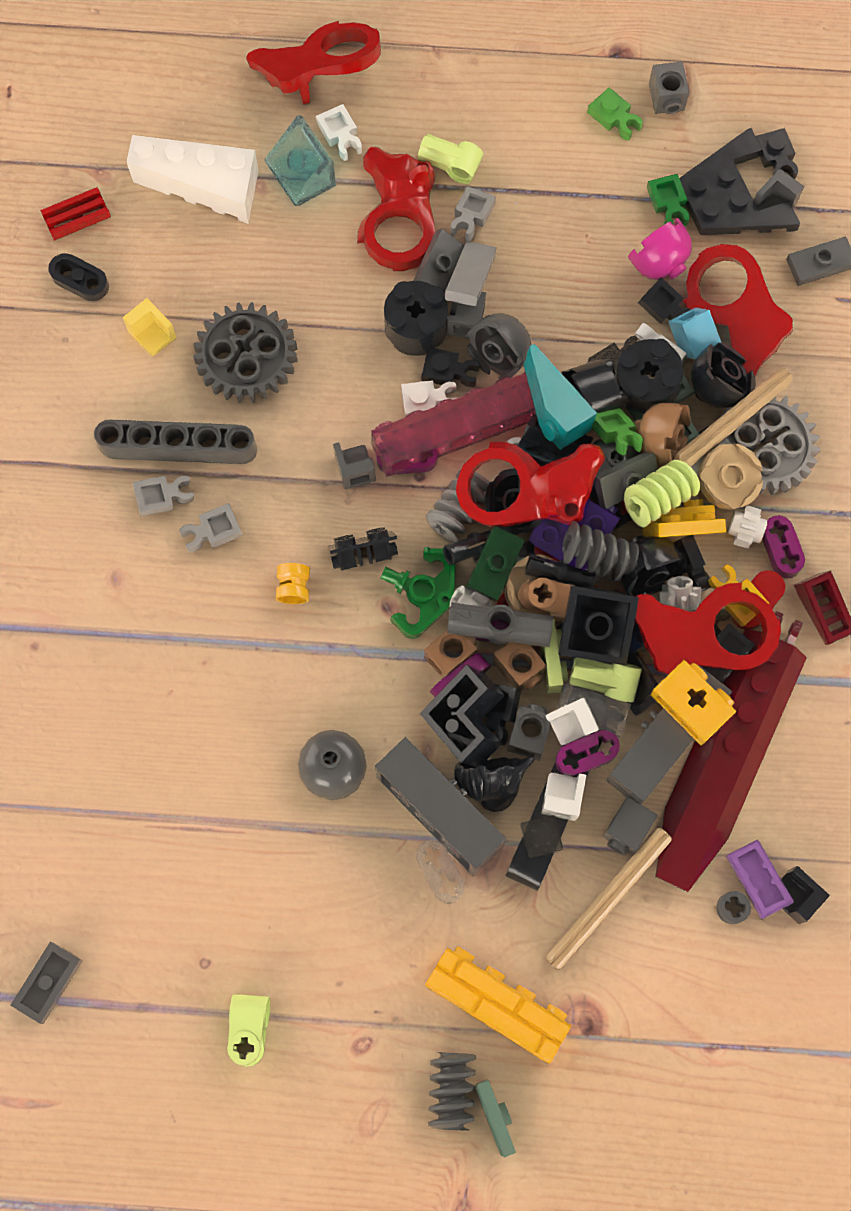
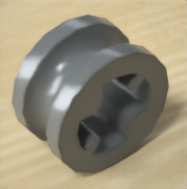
M731 891L719 898L716 910L720 919L725 923L738 924L748 918L751 905L749 899L743 893ZM729 898H734L736 904L742 906V912L736 913L737 918L732 917L731 911L725 910V903L731 902Z

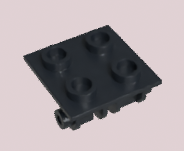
M385 527L366 531L367 537L355 539L353 534L334 538L335 544L328 545L331 554L337 553V555L331 556L333 569L340 568L343 571L357 567L353 549H356L360 567L363 566L360 547L364 546L366 547L369 563L373 564L369 545L373 547L376 562L391 560L392 556L398 555L396 543H389V541L397 539V535L392 531L388 532Z

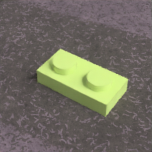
M554 619L550 647L541 646L542 661L546 664L544 676L547 694L561 692L563 682L568 681L566 662H560L558 654L562 630L555 628Z

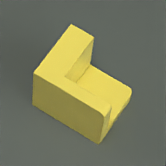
M148 298L123 317L128 332L151 356H155L177 338L171 322Z

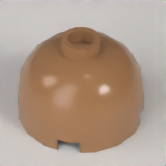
M659 403L653 405L644 413L641 420L635 422L636 432L643 438L641 451L639 452L640 454L644 452L655 453L657 467L666 466V464L674 460L676 453L687 445L688 437L684 436V425L690 426L689 406L677 403Z

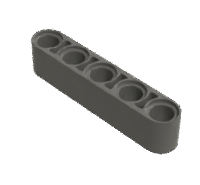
M110 419L100 422L94 430V438L102 453L111 459L247 464L253 461L257 454L254 434L250 428L244 425ZM118 436L115 442L105 443L108 437ZM151 437L148 443L143 445L137 444L141 438ZM175 438L184 439L178 446L169 445ZM209 439L216 440L213 446L202 447L204 441ZM239 441L249 442L244 448L238 449L234 447Z

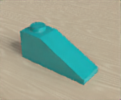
M535 344L529 346L524 368L539 426L544 436L549 441H553L561 450L591 431L597 412Z

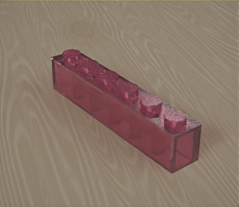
M526 372L513 378H501L494 385L484 389L474 388L460 398L442 400L435 407L428 410L413 411L405 418L393 423L386 421L379 424L374 430H371V445L379 458L385 476L389 477L402 472L404 468L419 462L426 463L428 457H433V452L429 450L437 448L439 458L528 424L533 413L536 414Z

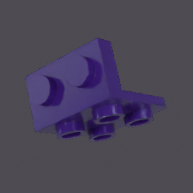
M588 498L583 519L578 524L579 527L584 524L588 525L591 531L599 529L605 535L611 533L616 528L622 517L616 514L618 511L616 506L613 505L605 509L599 506V503ZM544 519L531 533L530 542L559 561L563 560V540L569 525ZM573 557L568 565L575 566L576 557ZM588 561L580 569H588Z

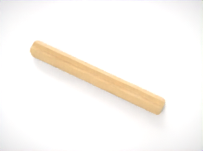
M785 368L777 370L676 453L674 460H681L690 467L788 387L793 380L792 374L788 373Z
M661 828L655 829L547 954L546 960L555 969L560 970L667 847L672 838L666 831Z

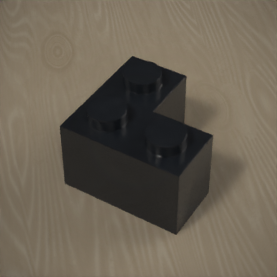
M466 665L427 705L420 715L461 763L478 767L502 745L482 719L505 695L483 671Z

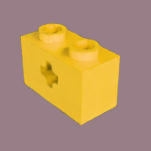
M683 660L653 689L651 696L702 746L736 713V710L732 707L734 702L728 694L720 688L715 691L706 682L708 676L697 664L692 663L689 665ZM699 694L703 698L700 705L697 704L691 707L688 704L691 699L690 695L694 697Z

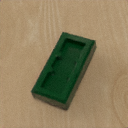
M493 526L465 587L474 592H479L492 601H498L525 540L497 526Z

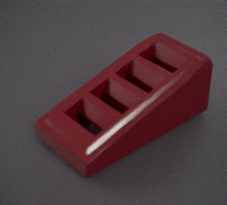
M831 570L821 572L794 584L802 604L825 645L851 635V616ZM821 585L823 590L814 594L812 588ZM825 597L829 599L830 602L819 606L817 602ZM834 609L836 614L825 619L823 613ZM841 621L843 626L830 632L828 626Z

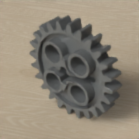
M253 302L249 304L247 310H243L242 305L237 303L236 311L232 312L228 306H225L224 316L214 312V323L209 321L203 322L207 332H197L198 339L201 342L193 344L195 352H197V354L193 355L195 364L198 365L196 368L199 376H204L205 386L212 385L215 395L223 390L225 400H229L233 394H236L238 403L242 402L244 395H248L250 401L254 403L255 394L260 393L264 399H267L266 390L271 389L275 393L279 392L277 382L288 384L285 373L294 374V366L291 363L298 361L297 353L294 352L298 348L297 342L293 340V329H287L286 319L278 321L279 317L276 310L268 316L266 305H263L259 311H255ZM242 329L250 330L245 335L236 334L239 330ZM267 346L275 347V349L271 352L261 351L264 347ZM221 353H230V355L227 358H217V356ZM246 370L256 371L251 376L242 375V373Z

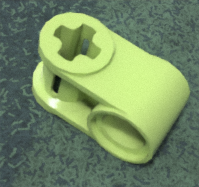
M232 995L229 1011L230 1028L227 1050L230 1059L236 1064L246 1067L254 1066L263 1058L266 1029L270 1016L269 996ZM246 1039H248V1043L253 1045L255 1049L254 1052L248 1053L246 1059H244V1054L238 1052V1047L245 1045Z

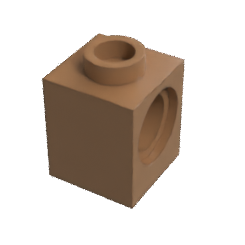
M446 631L424 649V658L443 679L470 657L477 654V648L475 647L477 641L474 637L447 634ZM449 645H456L461 648L462 654L456 658H451L444 653V649Z
M509 642L494 653L493 663L512 687L521 690L526 688L527 691H530L544 680L541 675L544 674L546 664L529 644ZM516 660H524L530 665V670L526 673H519L514 670L512 663Z

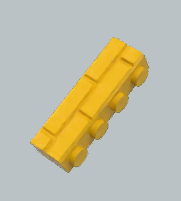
M456 946L454 951L447 947L427 980L425 987L543 1062L550 1064L572 1026L565 1021L568 1015L551 1004L546 1009L534 1002L537 995L519 984L516 989H513L503 983L506 976L493 967L487 965L485 970L479 968L472 963L475 957L461 947Z

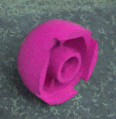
M677 218L674 225L670 221L641 242L644 248L638 254L633 249L628 255V259L643 276L653 280L669 276L673 280L687 269L684 263L691 256V237L685 226Z

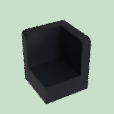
M798 866L789 869L781 878L794 901L793 904L783 908V910L798 924L807 922L830 896Z

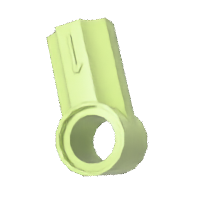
M427 134L421 142L418 161H428L432 166L447 171L449 177L454 181L469 184L484 154L477 145L465 141L457 145Z
M575 658L569 684L603 692L605 696L612 699L634 702L642 668L628 663L621 665Z

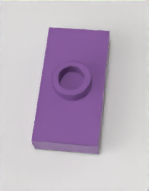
M758 839L726 856L761 920L794 903Z

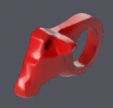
M335 21L318 28L301 46L278 49L258 48L249 52L246 60L250 69L261 72L272 87H278L283 93H293L299 90L303 105L309 104V83L314 76L351 74L363 71L373 65L381 55L380 33L377 28L374 29L367 24L355 22L339 24V21ZM354 41L365 44L362 49L349 55L335 56L326 53L333 46L343 42Z
M370 147L363 156V167L373 177L381 197V203L373 208L361 221L358 229L357 244L364 243L370 257L379 265L393 269V271H406L421 265L436 231L430 205V192L436 177L434 169L430 162L418 161L409 154H390L379 147ZM392 217H406L413 220L421 228L423 236L419 244L413 249L405 252H391L384 249L377 242L375 232L378 226L386 219Z
M720 244L706 248L698 254L699 257L689 269L686 281L688 297L682 301L688 309L701 308L710 310L715 324L727 325L729 327L732 348L746 360L743 367L746 369L747 374L752 370L756 377L763 363L777 352L784 339L793 332V319L787 312L775 304L766 286L760 266L746 249L730 244ZM722 261L736 262L741 265L746 271L748 280L746 289L740 298L731 304L723 306L711 305L703 300L700 293V282L708 268Z
M490 442L488 449L475 453L461 468L456 484V494L460 507L470 518L490 527H508L542 519L554 520L566 525H570L573 521L578 523L583 519L586 503L595 477L605 461V455L600 446L583 444L573 454L540 466L532 456L517 445L508 442ZM492 460L510 463L517 470L520 478V492L516 501L509 508L499 512H488L481 509L474 501L471 493V480L476 470Z
M742 582L729 583L716 588L701 602L694 612L662 604L649 594L637 596L639 600L635 622L640 629L644 646L653 658L654 667L658 672L670 674L683 660L689 665L695 663L699 666L717 669L748 670L769 660L778 647L781 634L780 619H777L770 604L759 595L742 590ZM738 604L745 606L753 611L761 622V642L751 654L737 655L730 653L718 642L715 636L714 623L716 615L726 605Z

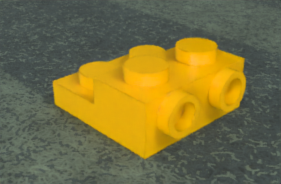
M691 499L683 502V507L671 508L667 514H661L659 519L651 520L649 525L642 527V534L644 536L654 537L726 532L725 519L715 518V505H704L703 499Z

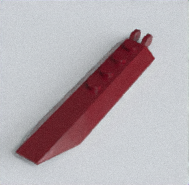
M776 611L775 615L778 620L780 619L781 625L783 614ZM795 619L789 627L785 641L779 639L778 647L769 660L748 670H733L722 683L732 691L729 697L734 702L732 707L736 710V713L702 746L696 740L692 746L664 810L662 829L670 835L672 840L658 856L655 877L683 891L689 892L729 839L807 659L793 645L801 630L802 622ZM745 629L743 635L755 644L748 653L751 654L760 644L762 632Z

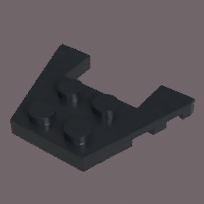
M752 128L745 130L679 178L687 197L686 207L700 235L740 234L741 230H758L759 233H771L772 229L785 228L786 232H794L799 229L800 221L789 201L758 210L736 167L737 164L761 157L762 148Z

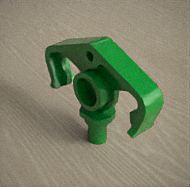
M424 547L423 551L425 561L429 563L440 561L444 565V569L434 578L424 574L409 578L410 571L406 570V572L402 571L399 573L388 567L384 568L380 579L395 585L394 588L397 589V593L401 594L405 590L409 602L420 609L419 621L416 624L408 623L406 615L402 613H394L391 616L390 621L407 638L415 639L420 637L450 610V600L454 594L455 565L450 566L446 562L443 549Z

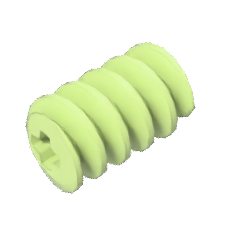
M672 460L666 466H662L656 472H652L646 478L626 488L624 503L632 520L639 526L646 527L650 524L651 520L659 519L661 514L665 515L670 512L671 508L675 509L680 506L681 502L688 501L691 495L696 496L700 491V482L695 471L687 463L681 460Z

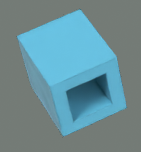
M693 308L668 321L677 346L687 353V358L695 360L710 344L715 346L717 343H721L710 310Z

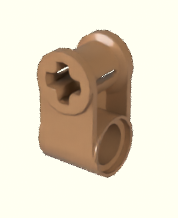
M538 578L525 582L520 587L518 600L524 609L542 615L554 616V620L564 623L570 586L574 585L559 583L547 578ZM534 589H537V594L542 595L541 600H538V596L533 594Z

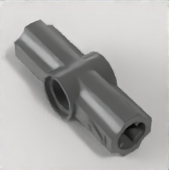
M451 602L447 634L484 638L497 645L514 642L550 647L554 616L513 611L506 605H495L490 608ZM496 620H504L508 623L509 627L504 630H498L492 626V623Z

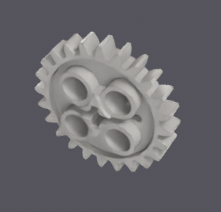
M787 396L781 402L776 401V397H774L718 444H740L753 452L760 443H766L781 429H788V431L779 435L773 443H767L755 454L758 460L767 462L770 469L762 467L761 480H763V487L759 494L766 487H768L771 495H774L779 487L784 493L791 488V484L797 487L803 481L802 478L806 479L812 472L810 468H813L817 463L814 457L819 453L820 448L813 444L819 440L820 436L810 434L816 424H806L805 419L809 413L805 412L799 415L797 410L800 404L796 403L789 407L787 405ZM727 407V408L725 409L724 413L722 414V416H723L727 411H729L731 408H728V407ZM763 418L771 420L774 426L767 425ZM738 435L745 436L750 443L742 442ZM783 443L790 444L794 451L787 450Z

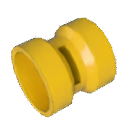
M300 563L278 565L276 577L280 580V583L276 588V601L284 604L307 603L309 601V590L306 588V582L310 579V567Z

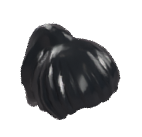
M529 756L524 759L494 758L486 760L478 767L459 762L455 765L454 779L459 789L463 788L467 792L466 795L479 801L484 809L492 812L504 811L511 806L516 798L523 774L534 762L535 757Z

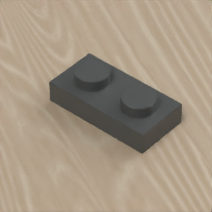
M50 942L10 1006L39 1024H44L83 960L54 942Z

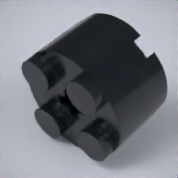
M423 281L398 282L387 296L384 304V324L387 338H389L399 352L412 356L427 354L428 348H435L443 343L447 334L448 305L443 290Z
M645 339L633 343L622 351L617 364V383L627 394V407H631L644 414L653 405L675 402L682 386L683 363L678 352L665 339Z
M610 359L595 360L561 372L597 413L619 408L623 410V407L628 405L627 394L617 383L614 365Z

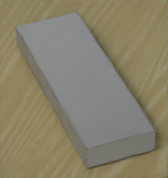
M466 241L446 288V300L471 306L477 305L495 259L497 247Z

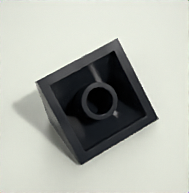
M570 586L558 654L626 665L639 597L596 587Z

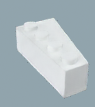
M132 135L127 165L134 183L167 195L171 193L183 197L186 202L195 205L196 203L211 207L214 212L222 215L227 213L236 216L239 221L249 224L259 171L255 150Z

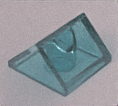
M297 115L264 161L293 204L300 206L335 187L336 181L333 160L303 116Z

